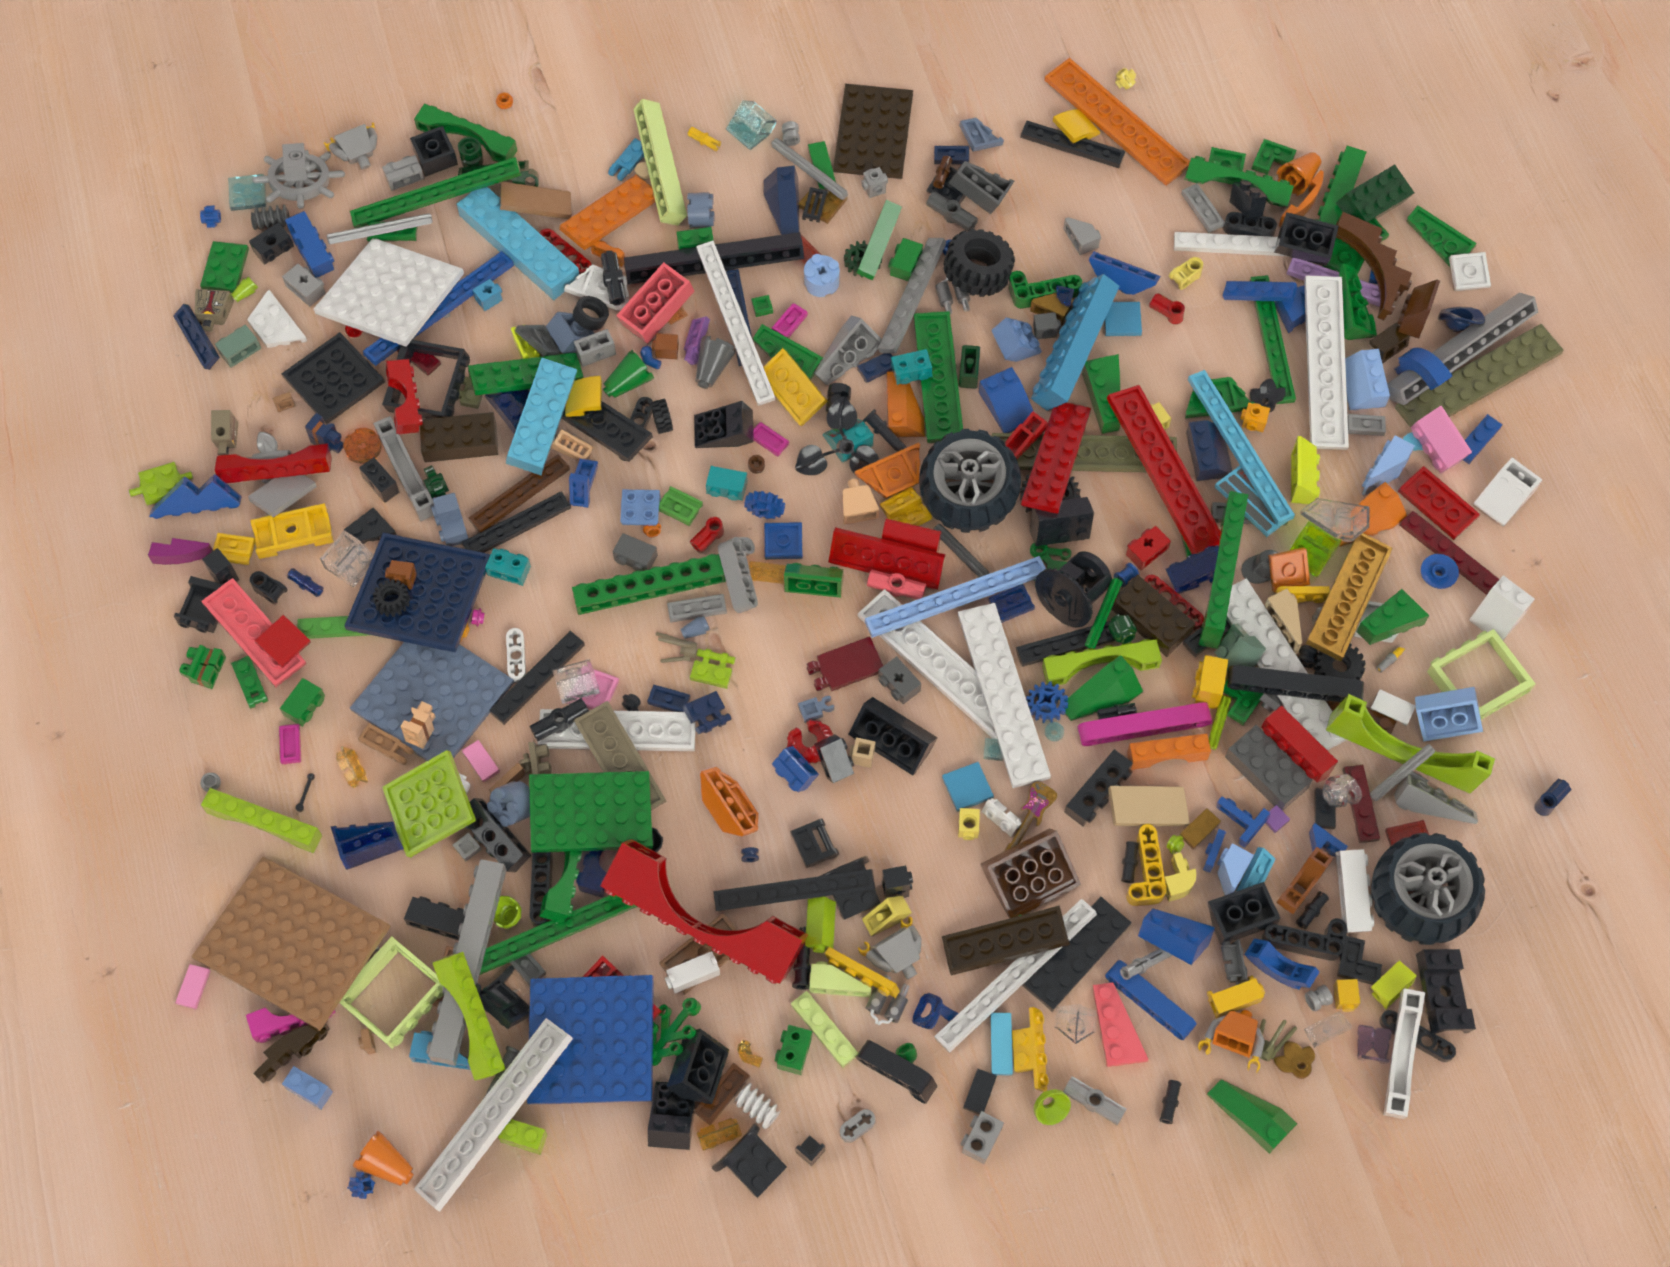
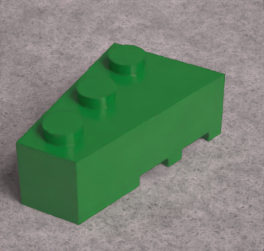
M1401 589L1360 623L1356 632L1371 645L1388 639L1392 635L1404 633L1411 628L1425 625L1430 615Z

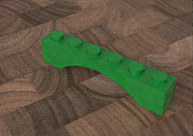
M424 103L414 118L417 130L422 132L443 126L446 134H459L478 139L480 145L486 149L491 159L496 162L511 159L517 152L516 141L513 138L501 135L494 130L486 129L480 124L469 122L465 118L454 116L450 112H444L432 105Z
M1200 156L1191 157L1184 178L1186 181L1200 185L1217 179L1248 180L1267 196L1266 201L1268 204L1282 208L1288 207L1294 187L1286 180L1280 179V182L1268 175H1263V177L1257 176L1254 171L1246 170V172H1242L1236 166L1229 165V167H1225L1218 161L1210 163Z
M582 851L564 852V868L561 878L543 897L539 917L563 923L568 916H571L573 910L571 898L574 897L576 892V886L573 885L579 873V868L576 867L577 862L581 859Z

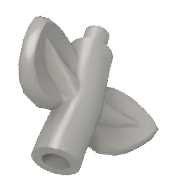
M259 432L257 448L260 453L253 454L252 457L247 458L260 460L274 459L291 455L292 453L290 450H277L276 439L268 433ZM271 478V479H262V481H263L264 484H266V483H268L269 481H271L273 478Z

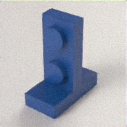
M580 459L575 474H570V505L589 507L590 489L598 469V461Z
M1222 796L1217 801L1216 808L1246 830L1239 838L1238 843L1245 848L1269 819L1270 812L1263 808L1255 820H1253L1249 812L1246 810L1241 811L1236 807L1237 805L1233 800L1225 799Z

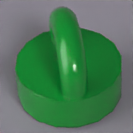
M912 1043L902 1044L895 1052L896 1055L911 1063L917 1058V1050Z

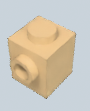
M856 738L855 745H851L849 752L854 765L871 768L875 753V741Z

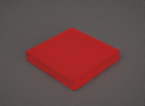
M284 615L254 640L281 668L286 666L311 643Z

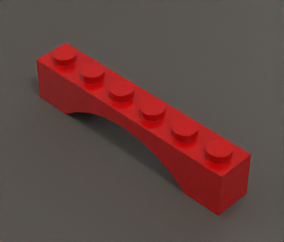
M328 444L310 445L291 455L274 459H250L237 454L220 455L216 458L214 471L225 483L330 472L332 456Z

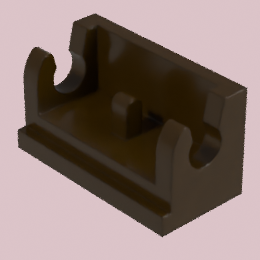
M1397 323L1369 342L1372 349H1379L1382 364L1409 344L1410 336L1398 332L1400 325Z

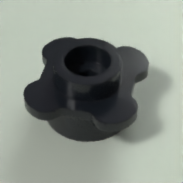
M634 694L623 695V707L628 711H639L640 699Z

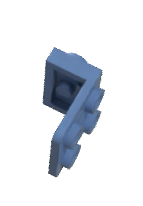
M622 489L621 524L657 525L659 503L661 501L660 490Z

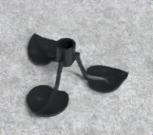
M845 396L834 401L826 415L828 426L832 429L839 428L842 439L837 443V449L822 454L818 446L807 445L798 454L795 470L804 475L820 474L828 465L824 456L838 452L841 454L851 453L853 455L849 462L853 473L880 460L877 453L866 445L859 446L855 453L853 442L847 439V436L844 434L843 429H851L857 422V412Z

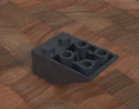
M739 401L694 415L695 448L739 447L753 443V410L743 401Z
M656 1081L648 1124V1147L690 1150L696 1101L679 1097L667 1088L668 1082Z

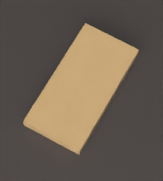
M1110 786L1108 788L1114 826H1143L1145 824L1153 826H1188L1190 824L1184 787Z

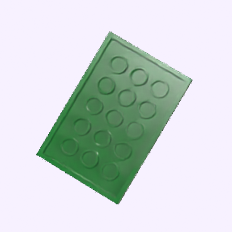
M649 771L529 774L531 853L619 850L621 844L630 839L649 849L653 848Z

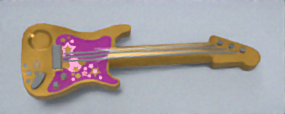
M1041 782L1032 783L1029 789L1028 800L1020 808L1021 811L1028 810V813L1012 842L1007 845L1004 851L1020 844L1033 818L1036 819V826L1041 824L1044 811L1057 799L1055 790Z

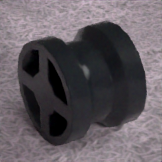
M1308 645L1300 647L1298 659L1303 667H1315V657L1318 656L1319 652L1317 649Z

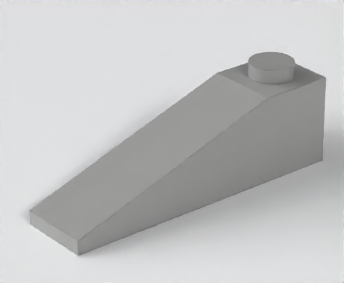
M851 315L837 333L814 374L825 385H829L852 367L858 366L864 359L873 356L878 350L882 339L862 318Z
M1412 771L1399 782L1394 795L1396 804L1400 808L1416 813L1477 824L1478 818L1475 811L1455 798L1450 800L1442 789H1434L1427 784L1429 780Z

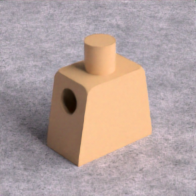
M858 479L849 480V488L843 489L844 525L878 519L879 507L868 485L860 486Z

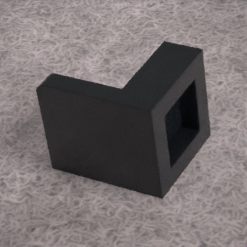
M810 1135L801 1146L798 1145L796 1147V1153L810 1166H813L825 1152V1145L823 1143L820 1145Z

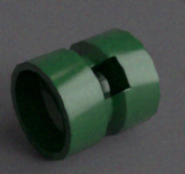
M465 137L460 140L458 150L463 167L482 165L484 159L478 139Z

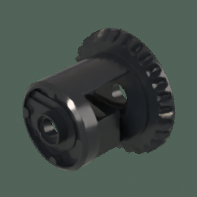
M1080 551L1059 570L1049 568L1040 572L1035 580V588L1041 603L1051 615L1065 625L1083 627L1092 618V604L1108 590L1112 576L1107 565L1098 556L1090 552Z

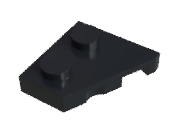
M374 508L344 529V533L355 545L380 540L379 538L383 533L397 535L395 530Z

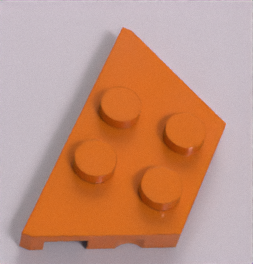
M918 442L856 470L854 473L885 499L919 484L920 443Z

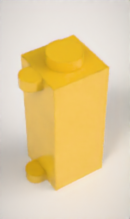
M1253 975L1248 976V981L1213 994L1211 990L1207 991L1208 1002L1216 1019L1226 1016L1230 1011L1236 1012L1258 1004L1265 995L1262 984L1258 983Z

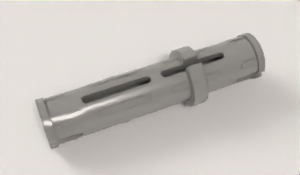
M1158 949L1142 958H1136L1131 964L1120 969L1121 976L1128 980L1137 974H1143L1148 968L1170 958L1172 955L1162 949Z

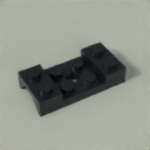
M1423 949L1418 952L1416 958L1422 989L1425 992L1424 1000L1431 1034L1462 1030L1463 1033H1469L1475 1030L1472 1009H1467L1460 971L1464 969L1460 949ZM1440 988L1446 990L1447 997H1444L1441 994Z

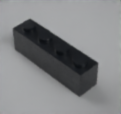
M420 896L419 898L412 897L404 920L409 926L459 941L460 935H458L460 923H464L465 916L463 915L464 909L462 908L455 910L449 908L448 904L438 902V904L432 903L430 899Z

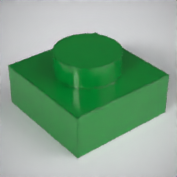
M769 295L751 299L756 317L773 313Z

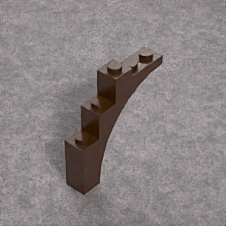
M1343 212L1336 223L1339 226L1336 237L1354 248L1373 271L1380 292V309L1377 318L1384 321L1387 315H1392L1395 309L1394 301L1396 302L1405 290H1409L1412 284L1410 280L1412 273L1395 266L1397 250L1380 243L1383 238L1380 236L1382 228Z

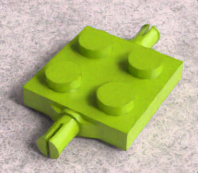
M175 462L138 472L140 487L129 489L131 497L142 494L148 506L158 503L184 476L189 480L194 478L191 471L180 475Z

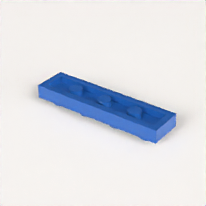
M1227 281L1223 298L1224 300L1293 302L1297 284L1296 282Z

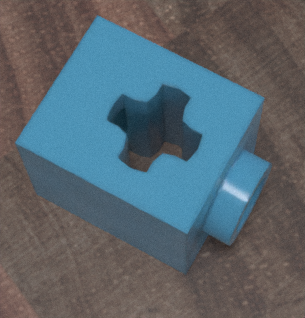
M491 279L472 289L476 302L484 311L503 301L501 287L497 283L494 284Z

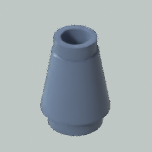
M698 616L680 630L686 639L707 634L706 632L710 628L705 617Z

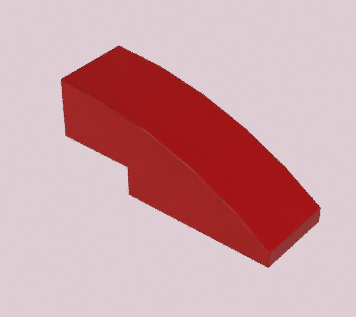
M1032 411L1024 423L1019 424L1005 442L1006 447L1012 450L1016 459L1026 452L1042 435L1049 425L1048 422Z

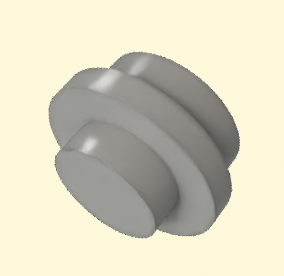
M206 773L203 775L200 784L206 792H208L209 788L217 790L221 785V779L215 773Z

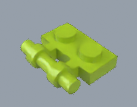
M707 648L706 650L698 649L697 656L703 657V661L695 660L690 680L727 689L732 669L727 668L726 665L727 663L734 665L736 657L729 656L728 653L724 652L722 654L712 652L711 649ZM710 659L720 661L719 666L710 664Z

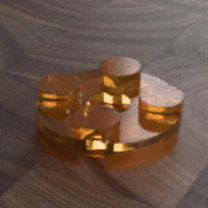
M358 428L351 435L349 433L346 436L343 447L350 461L364 464L373 457L377 459L381 452L382 444L380 438L372 429ZM361 443H365V444H366V447L363 448V449H360V447H358V445H359V444L362 445Z

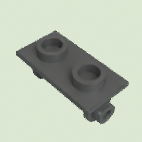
M1240 939L1232 944L1229 941L1223 942L1221 946L1223 961L1231 962V964L1224 965L1226 978L1230 983L1238 985L1247 979V968L1244 964L1243 948L1241 947Z

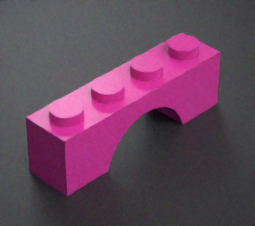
M266 1008L246 1015L252 1038L257 1043L268 1042L276 1035H286L292 1032V1029L309 1025L293 1015L276 1016Z

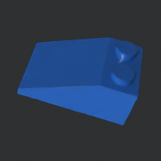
M1012 367L980 381L979 394L1003 433L1014 431L1032 413L1033 408L1024 387Z

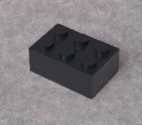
M1088 497L1062 500L1058 514L1033 508L1030 533L1035 546L1090 539L1094 511Z

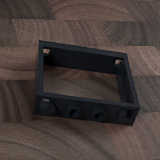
M411 340L407 346L401 345L396 360L409 359L411 363L414 352L457 359L442 411L418 409V414H421L422 418L425 419L453 416L454 405L460 395L459 389L465 380L464 373L466 367L470 364L468 353L462 348ZM390 386L387 388L382 405L388 412L394 413L395 409L402 405L398 404L401 392Z

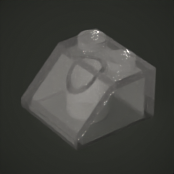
M590 659L553 669L562 704H571L580 698H593L596 694L600 693Z

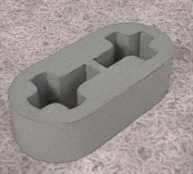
M868 1109L862 1110L846 1121L840 1128L841 1139L844 1142L852 1143L872 1129L875 1124L874 1113ZM863 1115L865 1117H871L870 1124H867L865 1122L859 1126V1123L862 1122ZM856 1126L852 1137L844 1135L845 1128L850 1130Z

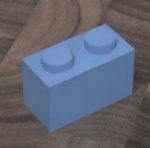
M293 1066L282 1083L288 1091L322 1110L333 1093L327 1085Z

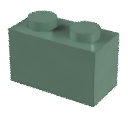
M246 324L215 343L219 354L230 368L261 349L258 339Z

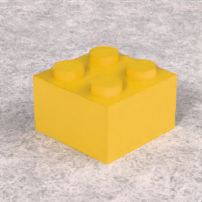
M1205 655L1203 662L1199 661L1194 679L1196 683L1192 692V698H1195L1194 704L1205 702L1208 703L1210 709L1217 710L1223 696L1228 659Z

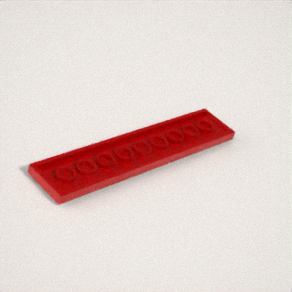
M1140 385L1109 394L1106 398L1192 555L1196 556L1219 547L1221 531Z

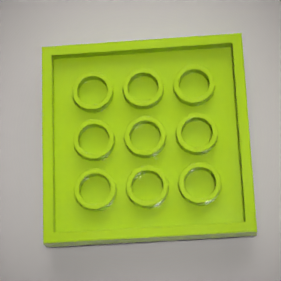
M446 750L382 787L407 857L411 858L476 821L451 751Z

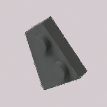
M518 325L515 332L541 355H560L561 351L558 349L556 342L550 336L545 325Z

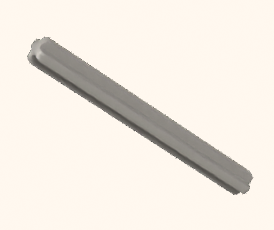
M775 138L771 142L774 149L838 198L844 200L848 196L847 190L780 139Z
M428 213L327 234V240L329 244H335L432 224L433 220L431 214Z

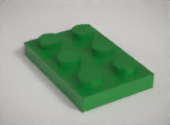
M213 241L200 284L201 289L230 291V293H233L241 280L249 251L248 245Z

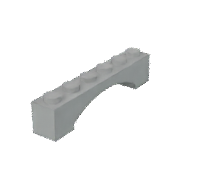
M391 416L373 423L377 435L420 521L434 516L431 506H435L422 482L400 435L396 434L395 424Z

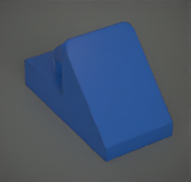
M1316 823L1311 827L1309 836L1312 852L1316 847L1320 849L1324 847L1331 856L1336 857L1335 852L1345 851L1348 848L1347 845Z

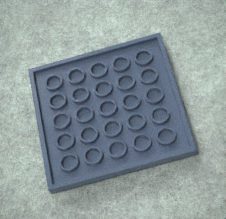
M404 642L356 699L350 709L370 724L401 740L402 743L411 747L415 754L426 761L446 750L451 751L454 759L490 714L489 710L514 684V679L460 644L455 653ZM421 701L430 704L433 708L431 712L435 714L432 722L434 731L424 749L406 742L400 727L404 720L411 721L413 717L411 708L417 709Z

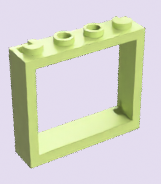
M1494 629L1489 632H1481L1476 637L1477 639L1473 641L1471 639L1467 640L1461 645V648L1457 650L1455 648L1451 649L1441 659L1440 657L1435 658L1430 662L1431 665L1427 671L1441 692L1457 690L1441 668L1484 643L1489 642L1520 684L1479 707L1481 720L1531 692L1536 685Z
M391 936L363 967L339 1003L393 1049L403 1041L404 1035L409 1030L416 1027L422 1015L427 1014L431 1010L432 1004L444 995L443 985L439 983L435 972ZM399 952L436 984L393 1032L387 1036L355 1009L351 1003Z

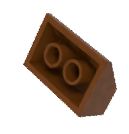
M1436 279L1414 287L1412 294H1407L1397 324H1400L1398 332L1420 338L1431 311L1440 280Z

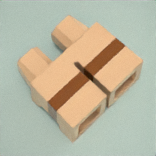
M421 701L417 709L412 707L413 717L411 721L404 720L400 726L406 742L424 749L434 731L432 722L435 714L431 712L433 708L430 704Z

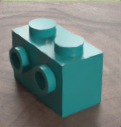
M927 349L891 357V366L897 385L908 384L916 380H926L932 377V366Z
M711 466L706 482V494L713 497H726L733 501H743L748 482L747 472Z
M493 548L485 569L490 577L523 586L531 564L529 558L523 554L516 555L505 549Z

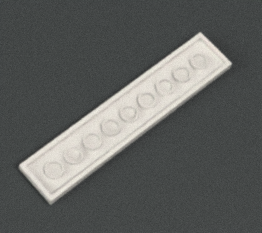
M1305 276L1310 442L1317 446V449L1347 450L1349 442L1342 277Z
M1247 578L1232 585L1226 619L1230 626L1238 623L1249 636H1255L1266 648L1256 664L1257 668L1308 674ZM1275 695L1280 705L1327 750L1347 740L1326 731L1329 717L1332 713L1326 701Z
M884 589L858 613V617L865 623V618L901 606L902 604ZM921 621L879 635L997 742L975 669Z
M995 603L958 611V618L1012 788L1050 779L1051 774Z
M547 1018L414 1188L419 1195L439 1212L573 1039Z

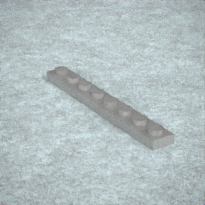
M928 238L878 347L880 353H897L946 245L944 238Z

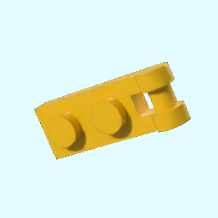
M1280 586L1276 590L1277 594L1288 589L1296 597L1297 603L1305 601L1322 603L1330 592V586Z

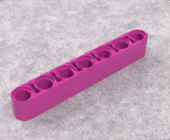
M1202 702L1087 721L1079 724L1077 728L1081 745L1092 746L1205 727L1212 724L1213 721L1208 703Z

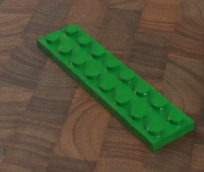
M950 311L915 313L914 326L917 351L927 349L932 366V377L920 380L927 443L941 442L946 434L951 432L954 434L963 429Z

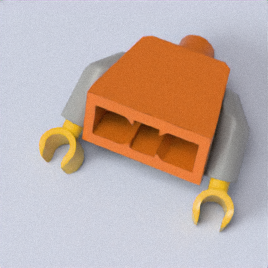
M1242 1010L1241 1013L1230 1011L1226 1016H1221L1211 1022L1205 1034L1206 1039L1199 1042L1198 1048L1201 1051V1048L1206 1045L1208 1048L1205 1053L1206 1055L1210 1054L1212 1050L1210 1043L1213 1040L1212 1044L1250 1058L1253 1055L1252 1059L1248 1062L1247 1070L1249 1071L1251 1064H1256L1257 1073L1260 1069V1062L1258 1060L1262 1056L1265 1040L1261 1030L1257 1028L1258 1021L1252 1018L1250 1011Z

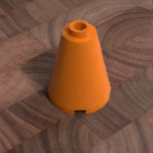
M1310 152L1283 164L1277 171L1279 178L1277 181L1280 182V179L1289 181L1290 185L1294 186L1293 194H1297L1296 196L1303 194L1321 166L1320 156Z
M377 1131L361 1151V1157L358 1160L356 1159L353 1167L399 1186L403 1183L407 1185L414 1176L411 1172L413 1167L380 1131Z

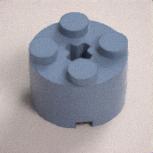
M709 192L688 193L689 229L714 226L715 212L711 211L714 204L713 194Z
M521 781L507 783L495 788L491 792L487 808L503 827L513 825L530 817L529 787Z

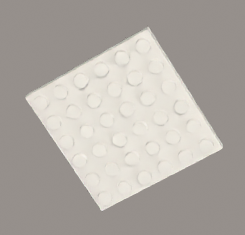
M371 239L316 305L314 311L317 315L407 346L464 275V271L457 266L382 240Z

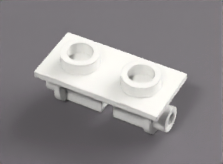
M988 799L981 812L1012 837L1015 830L1021 826V819L1011 811L1007 814L1004 813L1007 808L998 799Z

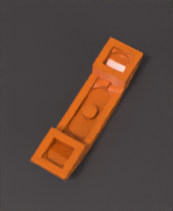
M1320 170L1312 179L1308 189L1310 193L1298 208L1291 204L1283 213L1279 227L1282 226L1286 212L1304 216L1312 208L1323 182L1324 171Z

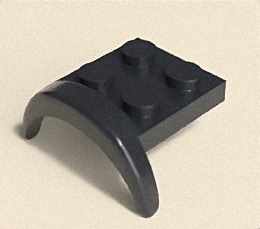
M868 856L853 860L820 876L866 870L864 864L869 862ZM875 889L833 895L843 920L881 904Z
M513 965L508 966L497 979L485 988L481 989L479 983L475 985L484 1010L490 1013L507 1029L527 1019L530 1015V1006L505 984L514 971Z
M754 1123L735 1146L712 1166V1169L718 1172L727 1166L747 1189L758 1198L787 1166L759 1138L757 1134L760 1127Z

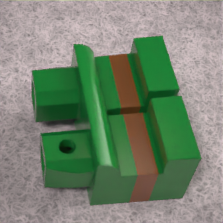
M199 645L198 648L189 647L186 657L193 661L191 665L183 663L179 669L180 674L189 678L191 683L213 689L219 675L218 672L221 671L226 659L222 649L214 648L213 650L203 645Z

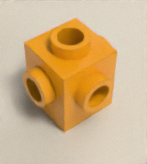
M1248 403L1247 409H1243L1241 413L1242 427L1250 431L1263 433L1270 408L1257 403Z

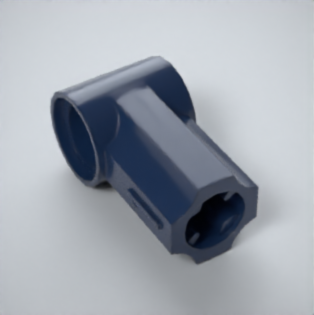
M1558 778L1537 800L1534 807L1535 811L1541 816L1551 814L1555 807L1572 790L1569 783Z

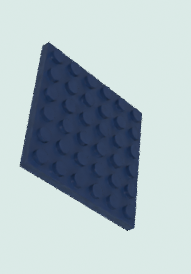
M383 533L345 623V629L456 653L486 575L485 567L491 554ZM391 560L414 563L417 575L413 588L408 589V586L405 585L410 597L409 607L406 606L407 610L405 612L401 610L402 614L400 615L395 613L394 617L389 614V617L385 616V613L383 615L380 614L374 603L373 592H375L374 589L376 587L379 588L378 584L382 583L384 585L385 580L391 583L390 579L385 578L386 568L390 567ZM396 594L388 595L384 599V601L393 602L397 600L399 596Z

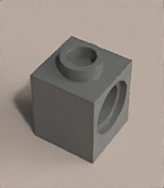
M1056 313L1034 315L1033 329L1035 338L1038 340L1057 337L1061 324L1060 319L1056 318Z

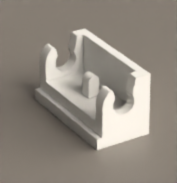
M1380 689L1374 699L1371 710H1375L1407 726L1416 706Z

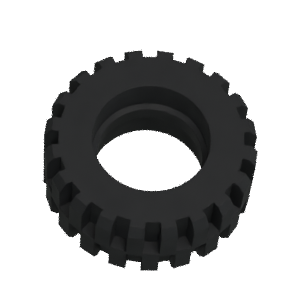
M969 229L968 232L965 230L955 235L950 241L943 269L949 282L952 281V285L955 288L958 287L961 292L970 293L969 295L972 296L979 295V297L991 296L999 293L1007 286L1014 267L1015 257L1012 248L1009 247L1006 240H1002L1001 236H996L991 231L986 232L984 229ZM969 259L982 261L986 263L988 266H981L975 264Z

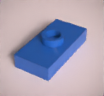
M1218 829L1213 844L1209 842L1205 851L1208 857L1203 868L1204 871L1211 872L1226 831Z

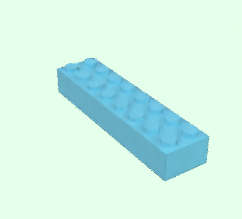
M488 187L472 191L457 203L459 216L499 252L502 251L514 262V265L552 300L557 299L564 293V288L567 284L570 285L576 280V277L579 275L578 267L516 212L500 210V198Z

